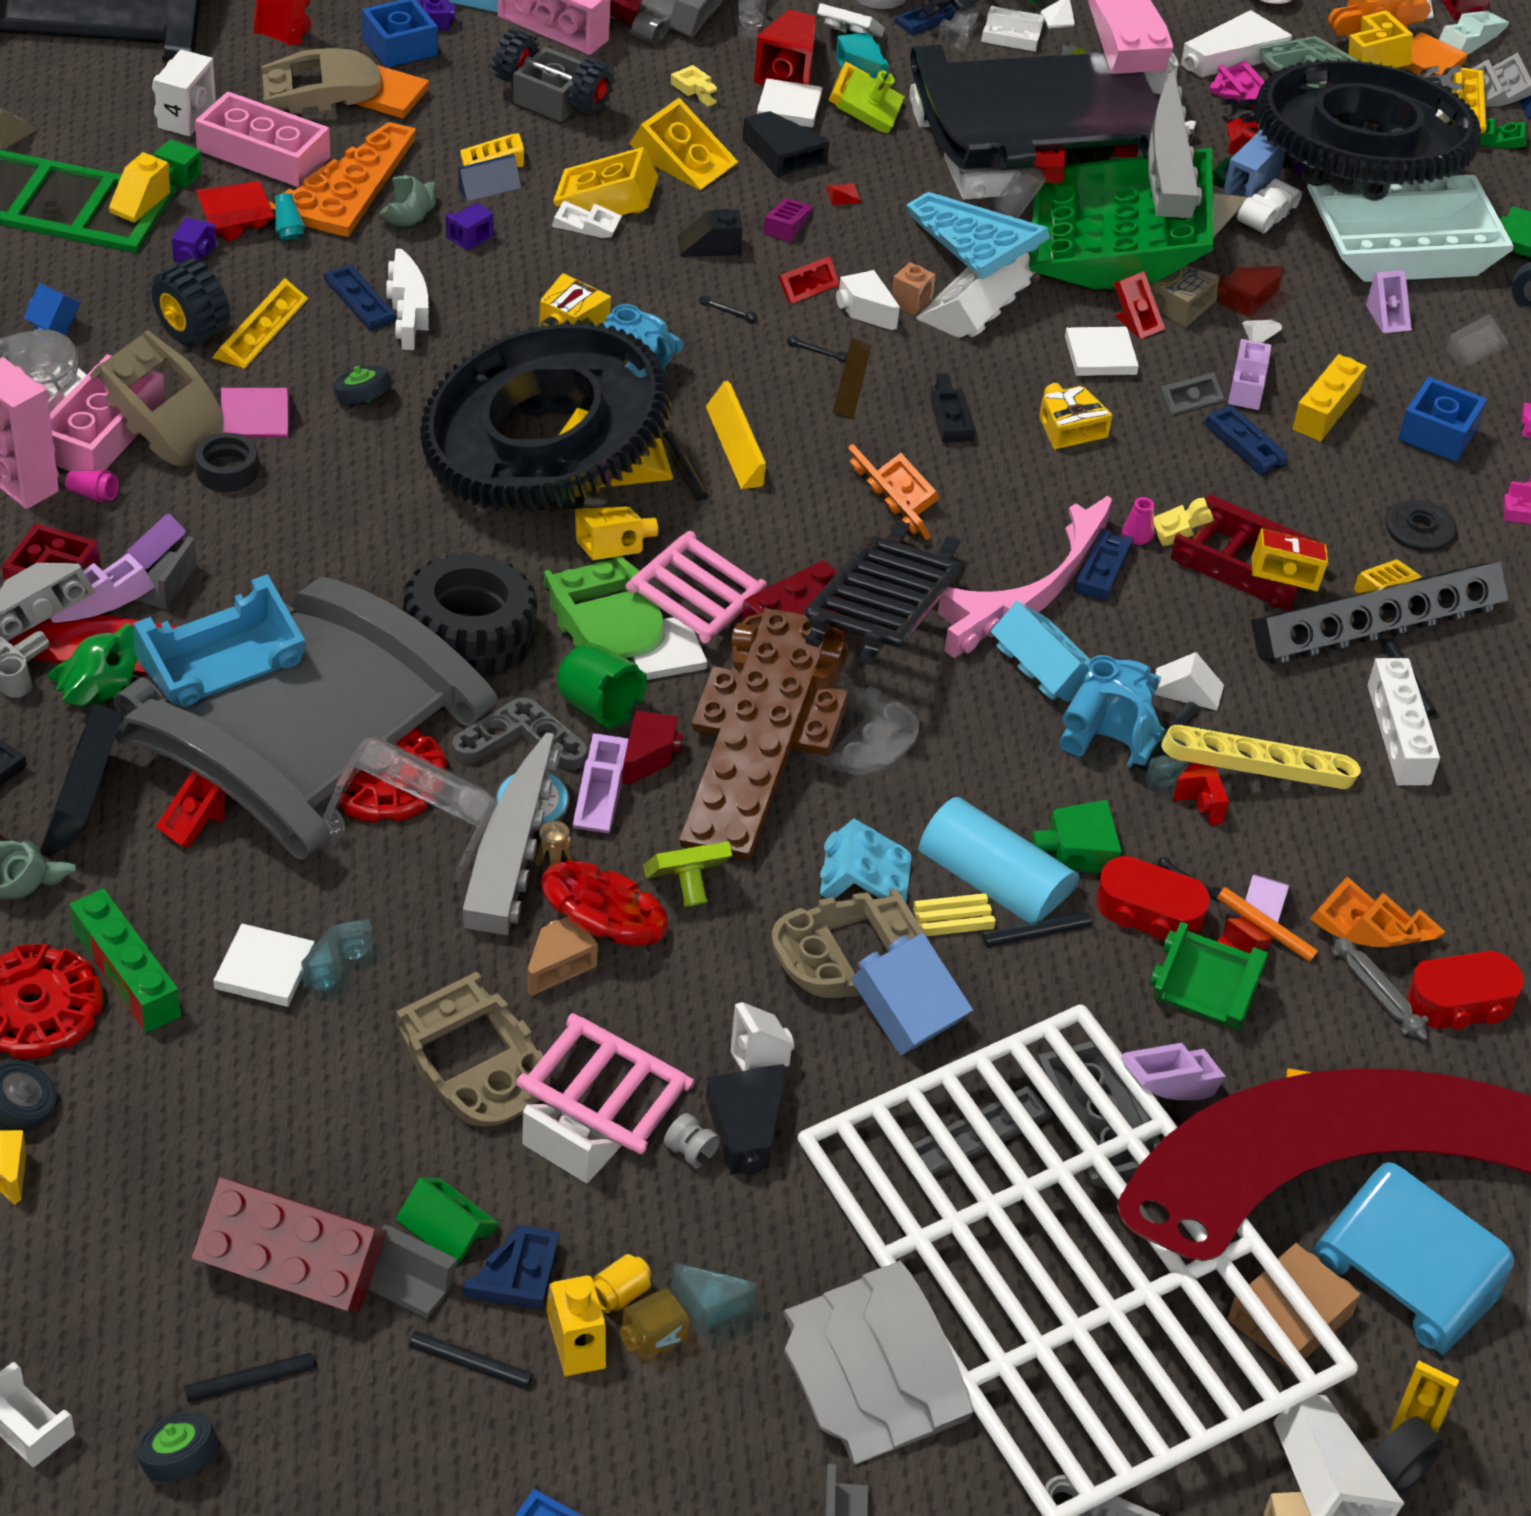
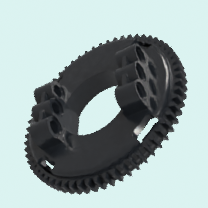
M1327 58L1325 61L1316 59L1314 62L1307 60L1304 64L1298 62L1296 66L1291 64L1288 68L1283 67L1280 71L1277 70L1274 74L1270 75L1264 81V84L1261 85L1254 108L1255 123L1259 124L1258 129L1262 130V135L1267 136V141H1274V147H1281L1280 152L1289 151L1288 157H1294L1297 159V162L1303 163L1302 176L1308 184L1322 186L1326 183H1331L1338 192L1346 194L1358 190L1366 199L1371 201L1382 200L1386 197L1392 184L1402 185L1406 181L1408 184L1413 185L1414 180L1424 184L1425 179L1432 183L1435 178L1443 180V176L1450 178L1452 173L1458 174L1459 170L1463 171L1465 166H1469L1470 162H1473L1481 136L1480 122L1474 110L1470 109V105L1465 104V100L1459 98L1457 93H1451L1450 88L1444 89L1442 83L1435 84L1433 79L1427 80L1424 78V75H1415L1414 71L1407 72L1403 68H1393L1392 65L1390 67L1384 66L1382 62L1374 64L1371 63V60L1367 63L1361 62L1360 59L1358 61H1351L1348 58L1346 61H1341L1337 58L1335 61H1331ZM1327 81L1326 87L1310 90L1301 88V84ZM1438 109L1455 121L1454 126L1445 124L1436 116ZM1340 114L1348 115L1350 120L1343 119ZM1368 121L1376 122L1378 127L1371 126ZM1396 128H1402L1403 130L1397 131Z
M554 320L550 326H546L542 322L538 328H533L530 325L529 330L521 332L518 329L516 334L510 336L506 333L505 338L500 340L494 337V343L490 345L483 343L482 350H472L470 358L462 357V364H454V372H446V380H439L438 389L432 390L433 397L427 399L428 406H425L423 409L424 415L421 418L422 425L420 427L423 453L429 469H431L433 476L437 477L439 484H444L446 491L451 490L455 497L460 495L462 501L465 502L470 499L473 506L481 501L483 509L488 508L492 504L494 511H498L503 507L509 513L512 509L518 508L520 513H523L526 507H530L532 512H536L537 509L549 510L552 504H557L559 508L577 509L583 506L585 500L588 499V493L593 491L599 494V486L603 484L608 488L612 487L611 479L623 480L621 472L632 473V464H642L640 456L649 457L650 452L648 448H656L655 439L663 437L661 430L667 428L665 420L670 419L668 411L671 410V390L666 373L655 352L650 350L649 345L643 344L641 339H635L633 334H626L624 329L617 331L613 325L606 328L604 323H600L595 327L592 321L583 325L580 320H577L575 324H571L566 320L564 324L558 325ZM505 359L506 369L493 375L485 382L476 381V376L482 375ZM631 362L639 371L644 367L646 376L637 377L625 365ZM517 405L524 412L532 415L544 414L547 410L553 409L561 414H573L577 408L589 411L576 426L553 438L510 439L498 432L505 416Z

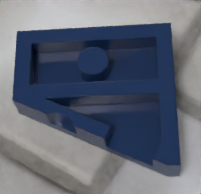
M519 1225L507 1237L506 1243L502 1247L497 1248L486 1259V1266L475 1278L469 1277L465 1281L463 1297L543 1310L559 1245L560 1232Z

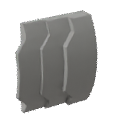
M901 1261L866 1273L857 1281L825 1292L820 1297L784 1310L783 1314L791 1330L784 1353L804 1391L818 1428L841 1439L854 1465L939 1433L970 1419L973 1409L950 1345L922 1290Z

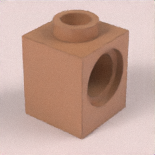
M910 262L894 275L891 295L900 306V309L916 316L930 304L933 298L936 274Z

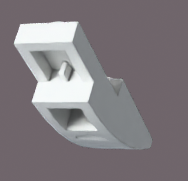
M396 249L395 261H389L388 265L389 280H387L386 297L387 299H392L393 309L397 310V319H402L396 320V339H401L402 349L414 350L416 330L429 331L428 292L418 266L403 249Z

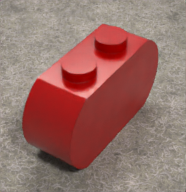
M1122 856L1109 861L1103 867L1096 893V905L1105 918L1113 920L1117 925L1126 928L1133 927L1149 933L1155 939L1165 940L1170 930L1177 932L1181 922L1188 924V931L1197 935L1201 932L1209 906V893L1202 882L1197 879L1131 856Z
M1492 950L1425 960L1420 962L1414 971L1406 1000L1411 1004L1413 1014L1421 1017L1426 1015L1429 1019L1426 1025L1436 1029L1451 1027L1458 1030L1467 1027L1469 1024L1485 1021L1488 1024H1496L1508 1018L1514 1011L1524 979L1520 968L1513 960Z

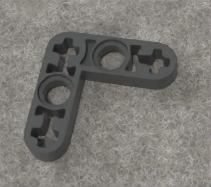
M529 698L512 700L456 734L452 741V751L455 759L469 764L482 760L521 735L536 746L542 739L538 734L542 731H551L556 734L554 736V749L560 750L558 766L567 770H576L585 764L587 747L578 736L536 701ZM491 728H501L505 733L491 735L487 731Z

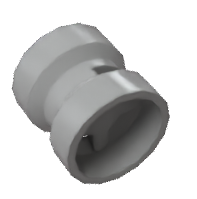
M684 1113L669 1127L664 1138V1144L673 1152L684 1154L686 1162L698 1169L703 1165L696 1160L699 1152H702L710 1159L719 1147L720 1137L711 1129L700 1127L699 1120L690 1113Z

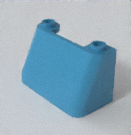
M268 574L251 580L253 590L247 597L243 598L241 594L234 596L233 607L174 629L171 628L168 621L161 623V628H158L151 617L134 623L135 655L142 668L173 705L191 706L198 702L199 699L281 668H292L300 662L301 656L305 651V639Z
M1390 1162L1383 1163L1371 1175L1315 1244L1312 1254L1319 1258L1322 1264L1337 1275L1345 1274L1351 1266H1354L1416 1314L1413 1328L1419 1343L1428 1349H1435L1443 1356L1500 1299L1514 1266L1512 1252L1500 1239L1402 1167Z

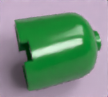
M589 643L577 646L562 660L557 674V688L562 698L568 704L597 724L613 729L632 717L628 712L632 709L636 700L639 702L643 701L647 689V675L640 670L637 664L603 646Z

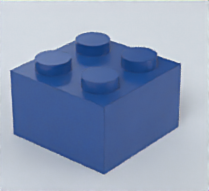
M398 0L361 9L362 39L384 67L389 68L438 56V26L417 0Z
M1428 376L1405 412L1398 440L1458 462L1479 428L1487 399Z

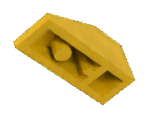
M1418 1361L1389 1434L1406 1420L1415 1416L1420 1417L1438 1434L1455 1396L1459 1380Z

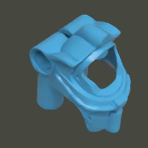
M630 304L616 306L612 313L606 317V322H604L606 328L613 325L617 331L624 329L626 334L631 333L635 336V339L639 338L643 344L649 345L650 350L655 352L656 357L660 360L664 371L673 353H679L684 346V342L681 339L667 332V325L663 320L655 315L642 312ZM631 362L625 365L637 377L646 376L644 367L639 371Z
M1105 655L1093 657L1088 663L1087 674L1084 677L1083 684L1063 715L1062 720L1067 728L1059 740L1060 748L1063 751L1080 757L1085 753L1097 733L1115 738L1129 746L1131 750V756L1127 763L1129 769L1135 763L1145 765L1156 744L1163 739L1165 731L1160 726L1155 709L1151 704L1155 691L1160 684L1161 676L1150 673V667L1137 661L1115 660Z

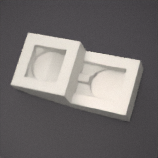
M563 201L554 217L552 227L600 238L612 237L622 215L597 204H594L589 212L567 201Z

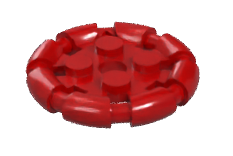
M415 728L327 797L326 800L334 808L338 806L343 808L345 815L360 821L379 823V819L394 818V822L407 820L426 811L428 803L431 801L435 803L442 796L449 777V772L446 769L448 761L441 746L431 736L425 737L421 735L419 729ZM379 766H387L391 768L389 771L379 772L375 770V768ZM414 787H416L417 789L420 790V792L417 793V792H415V791L412 790V789H413ZM354 790L356 794L353 797L348 795Z
M566 861L564 863L557 862L549 866L542 876L543 894L550 905L559 914L569 916V921L573 925L596 937L601 938L604 935L612 938L614 943L626 946H645L659 942L668 931L669 922L666 918L667 914L659 901L650 892L643 894L636 888L639 885L638 883L610 869L606 873L598 870L597 864L583 861Z
M49 944L19 945L12 947L11 952L0 955V1051L11 1054L13 1059H38L52 1056L53 1050L63 1046L67 1050L82 1040L95 1026L94 1017L101 1014L103 1007V986L100 978L93 975V966L79 954L63 948L61 951L51 949ZM46 963L53 965L52 971L43 969ZM29 994L41 996L34 1002H24L21 1000ZM71 1006H75L81 1009L80 1011H77L70 1008ZM53 1027L56 1028L57 1032L48 1036L43 1032ZM9 1030L13 1035L16 1036L15 1038L6 1036Z

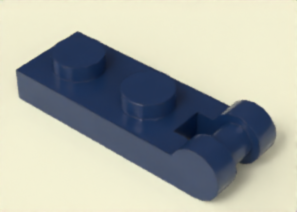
M1232 405L1207 415L1205 425L1251 464V468L1258 475H1265L1270 472L1271 468L1276 467L1278 469L1287 464L1288 458L1285 451Z
M1101 528L1077 580L1075 591L1107 601L1125 559L1131 550L1134 537L1127 535L1119 537L1112 535L1110 530Z

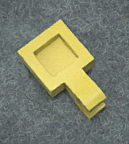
M694 65L671 74V85L687 96L696 94L699 101L707 107L717 103L710 95L717 91V87L711 83V77Z
M1198 498L1189 505L1187 510L1181 505L1155 516L1154 525L1162 546L1174 544L1175 536L1178 533L1189 538L1194 535L1192 528L1210 523L1214 519L1205 499Z

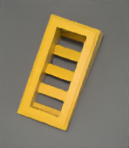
M519 133L460 150L464 166L514 154L517 167H524V148ZM477 156L478 159L473 160L472 157Z
M1396 559L1360 573L1357 576L1354 591L1362 593L1419 579L1422 576Z

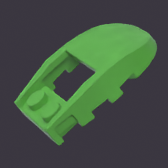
M622 556L612 557V560L601 561L593 565L569 569L556 574H552L550 570L544 571L543 585L545 590H550L549 604L552 612H555L558 618L557 625L562 633H570L573 637V644L576 647L594 643L624 658H629L656 649L665 637L660 607L638 592L630 593L627 591L579 604L574 603L625 590L626 584L639 570Z

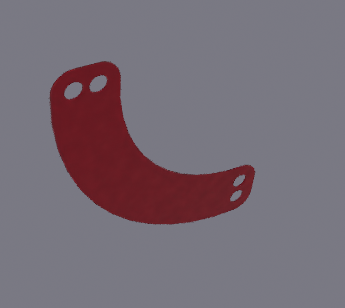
M1354 1068L1319 1071L1268 1081L1229 1095L1197 1112L1169 1133L1137 1168L1120 1195L1118 1212L1124 1224L1140 1237L1185 1258L1207 1261L1215 1259L1225 1252L1240 1224L1262 1200L1277 1188L1307 1171L1331 1162L1362 1155L1391 1152L1436 1153L1495 1163L1531 1174V1096L1497 1085L1456 1076L1403 1069ZM1145 1202H1156L1162 1205L1169 1213L1168 1221L1164 1223L1148 1221L1141 1214L1140 1205ZM1183 1220L1197 1221L1206 1229L1207 1238L1200 1242L1188 1240L1179 1232L1178 1224Z

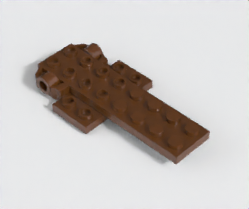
M765 608L764 613L748 616L742 623L736 624L731 641L733 651L732 670L713 666L692 720L693 731L718 737L679 839L681 846L693 848L729 841L732 852L731 858L751 861L790 750L830 756L849 701L848 690L833 688L846 665L848 656V643L846 642L844 632L832 627L825 635L822 644L817 648L805 644L806 637L812 628V625H809L810 619L802 614Z

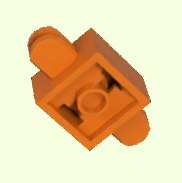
M1348 0L1347 7L1336 8L1330 13L1328 24L1338 36L1347 35L1349 38L1351 34L1361 32L1362 16L1387 10L1407 28L1410 23L1424 21L1430 14L1431 6L1427 0Z

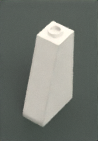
M1250 10L1184 44L1181 65L1188 71L1204 77L1217 74L1219 64L1228 68L1245 60L1250 66L1264 63L1260 53L1261 46L1291 41L1292 35Z
M1316 1394L1279 1413L1273 1423L1311 1516L1397 1515L1404 1505L1403 1500L1327 1396Z

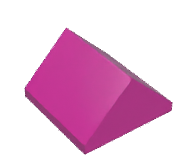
M221 388L223 433H236L245 437H288L290 397L288 388Z

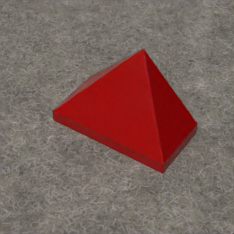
M830 256L778 276L786 299L790 304L840 285Z

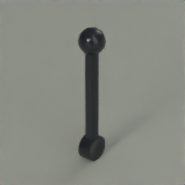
M706 295L699 298V303L703 306L709 305L744 318L748 323H755L757 320V315L754 312L746 313L711 301V297Z
M791 335L787 339V344L790 347L799 346L836 358L840 362H846L848 355L846 352L836 353L801 341L795 335Z
M1161 857L1157 861V866L1194 878L1172 865L1167 857ZM1202 882L1211 899L1219 901L1216 898L1222 889L1218 887L1211 888Z

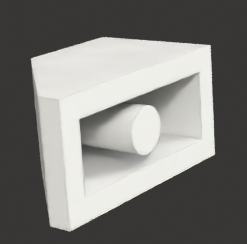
M874 270L840 277L839 290L836 292L839 308H844L851 318L890 330L897 329L900 306Z
M743 1002L735 1004L730 1052L741 1070L746 1071L784 1064L785 1067L789 1066L791 1051L794 1049V1041L790 1031L787 1028H782L776 1016Z

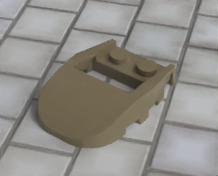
M325 48L306 50L261 66L264 105L281 111L290 110V114L303 113L302 108L318 106L319 112L331 110L332 103L341 101L347 106L360 103L372 98L381 89V79L377 65L366 55L350 49ZM314 67L315 71H321L322 83L294 89L293 77L299 75V70Z
M148 330L108 360L100 363L90 374L92 380L99 377L109 390L105 398L113 409L118 407L128 420L125 424L134 435L139 432L150 442L149 448L170 464L177 466L194 464V453L197 445L211 435L223 433V414L221 408L202 377L186 358ZM161 364L166 369L171 367L183 378L182 383L185 387L154 411H151L130 387Z
M890 889L889 897L872 899L869 892L853 894L852 900L836 902L833 897L819 900L818 907L808 911L803 908L791 911L779 918L774 924L772 947L786 973L804 990L824 998L854 997L860 995L851 981L855 973L830 930L869 919L888 952L890 951L888 946L900 937L907 935L909 939H912L924 932L898 889Z
M476 971L396 1011V1023L418 1074L462 1121L470 1125L485 1127L508 1122L522 1115L526 1105L539 1104L542 1101L516 1086V1081L522 1073L529 1075L542 1059L543 1054L541 1050H536L530 1038L532 1032L523 1020L518 1021L507 1009L508 1004L498 993L490 996L480 985L482 976ZM485 1014L509 1049L444 1082L423 1052L422 1046ZM550 1074L543 1081L548 1086L550 1085Z

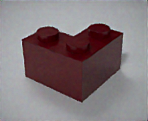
M35 523L2 565L4 582L36 563L79 564L82 570L95 563L101 569L98 541Z

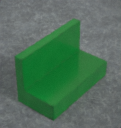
M419 1177L396 1217L398 1222L425 1243L456 1258V1266L463 1260L476 1237H489L499 1225L498 1221L440 1177Z

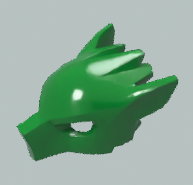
M127 622L116 633H102L86 638L78 645L68 660L56 666L47 675L49 680L58 683L56 691H63L65 693L62 700L66 704L87 706L90 702L93 705L95 703L101 704L114 698L122 690L123 686H129L137 662L134 650V627Z

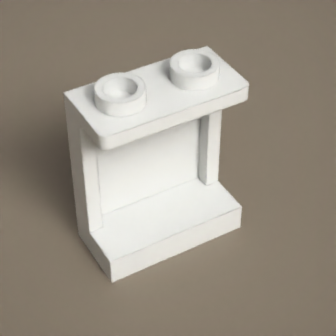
M944 152V160L963 199H980L1019 194L1021 171H1003L997 155H995L993 164L989 168L961 169Z

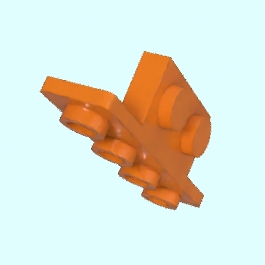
M854 444L847 447L853 457L849 461L851 466L859 476L867 474L869 479L866 481L877 496L881 493L885 494L887 498L884 499V502L894 515L902 513L904 516L902 521L910 524L909 532L912 535L919 532L925 540L931 538L926 526L918 515L939 500L940 497L936 490L902 453L898 454L879 470H876Z

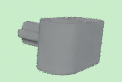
M35 632L15 646L0 636V692L13 698L22 697L32 690L33 682L27 662L50 646V642L43 632Z

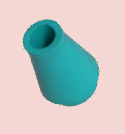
M284 193L275 196L276 234H279L280 240L285 241L304 237L303 230L306 226L294 202L293 194Z

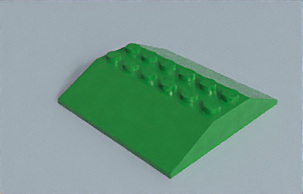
M1212 148L1194 150L1192 163L1193 167H1197L1198 170L1196 183L1197 187L1201 188L1202 198L1200 205L1195 206L1192 218L1156 216L1149 179L1148 160L1144 156L1065 165L1063 182H1035L1032 223L1048 227L1050 239L1041 243L1037 249L1030 251V271L1091 289L1104 288L1110 290L1115 289V282L1143 271L1148 283H1156L1214 250Z

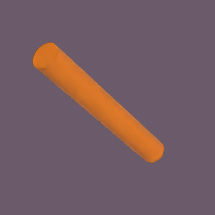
M1224 887L1216 898L1309 963L1317 953V949L1228 888Z

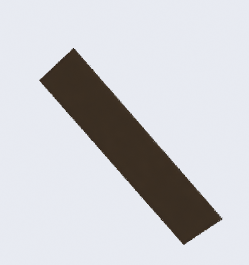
M854 338L851 339L833 409L834 413L854 419L872 345Z

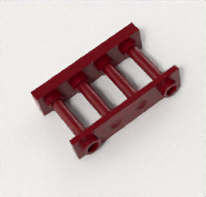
M1209 494L1205 501L1208 509L1211 510L1214 520L1202 525L1192 539L1178 533L1174 539L1170 559L1176 561L1182 567H1190L1260 598L1273 607H1280L1287 611L1292 610L1298 586L1253 576L1252 565L1234 557L1244 544L1255 547L1261 528L1318 543L1322 542ZM1214 531H1219L1232 537L1222 552L1204 545Z

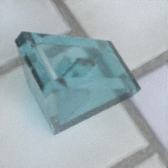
M675 1263L672 1293L701 1335L753 1310L756 1282Z

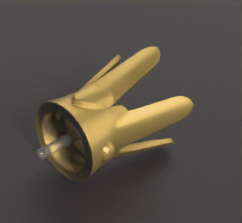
M558 821L545 823L539 833L541 843L535 859L536 865L538 867L541 865L547 850L550 856V866L561 862L562 850L565 852L567 861H573L569 848V828L564 823Z

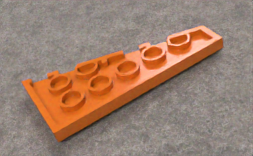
M388 122L365 137V143L358 148L350 147L347 149L345 157L339 161L336 159L331 160L304 178L302 186L294 191L291 189L285 191L284 193L293 194L294 202L305 226L349 237L415 141L416 128ZM269 202L276 218V203Z

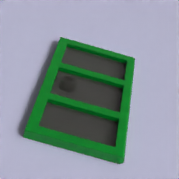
M0 150V225L137 253L171 198L176 194L177 187L170 185V193L134 223L109 213V205L122 176L121 174Z

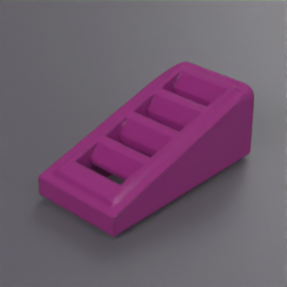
M785 198L765 217L763 234L791 242L812 212L813 206Z

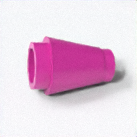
M109 470L70 471L66 476L65 486L68 491H73L103 503L104 500L112 501L115 499L119 489V481L117 476L111 474Z
M1140 497L1135 500L1122 528L1123 535L1134 537L1133 544H1146L1155 536L1154 503L1149 498Z

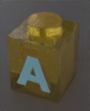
M666 1287L624 1308L623 1326L620 1329L621 1338L628 1350H637L642 1359L646 1361L687 1340L689 1317Z

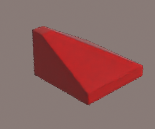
M854 183L825 185L831 205L861 202Z

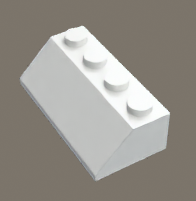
M1023 254L1014 263L1005 265L984 279L967 267L916 316V319L958 338L969 335L970 338L978 335L986 328L985 322L996 318L1001 313L999 309L1011 303L1016 298L1015 293L1026 288L1031 283L1029 279L1036 272L1030 271L1029 254Z

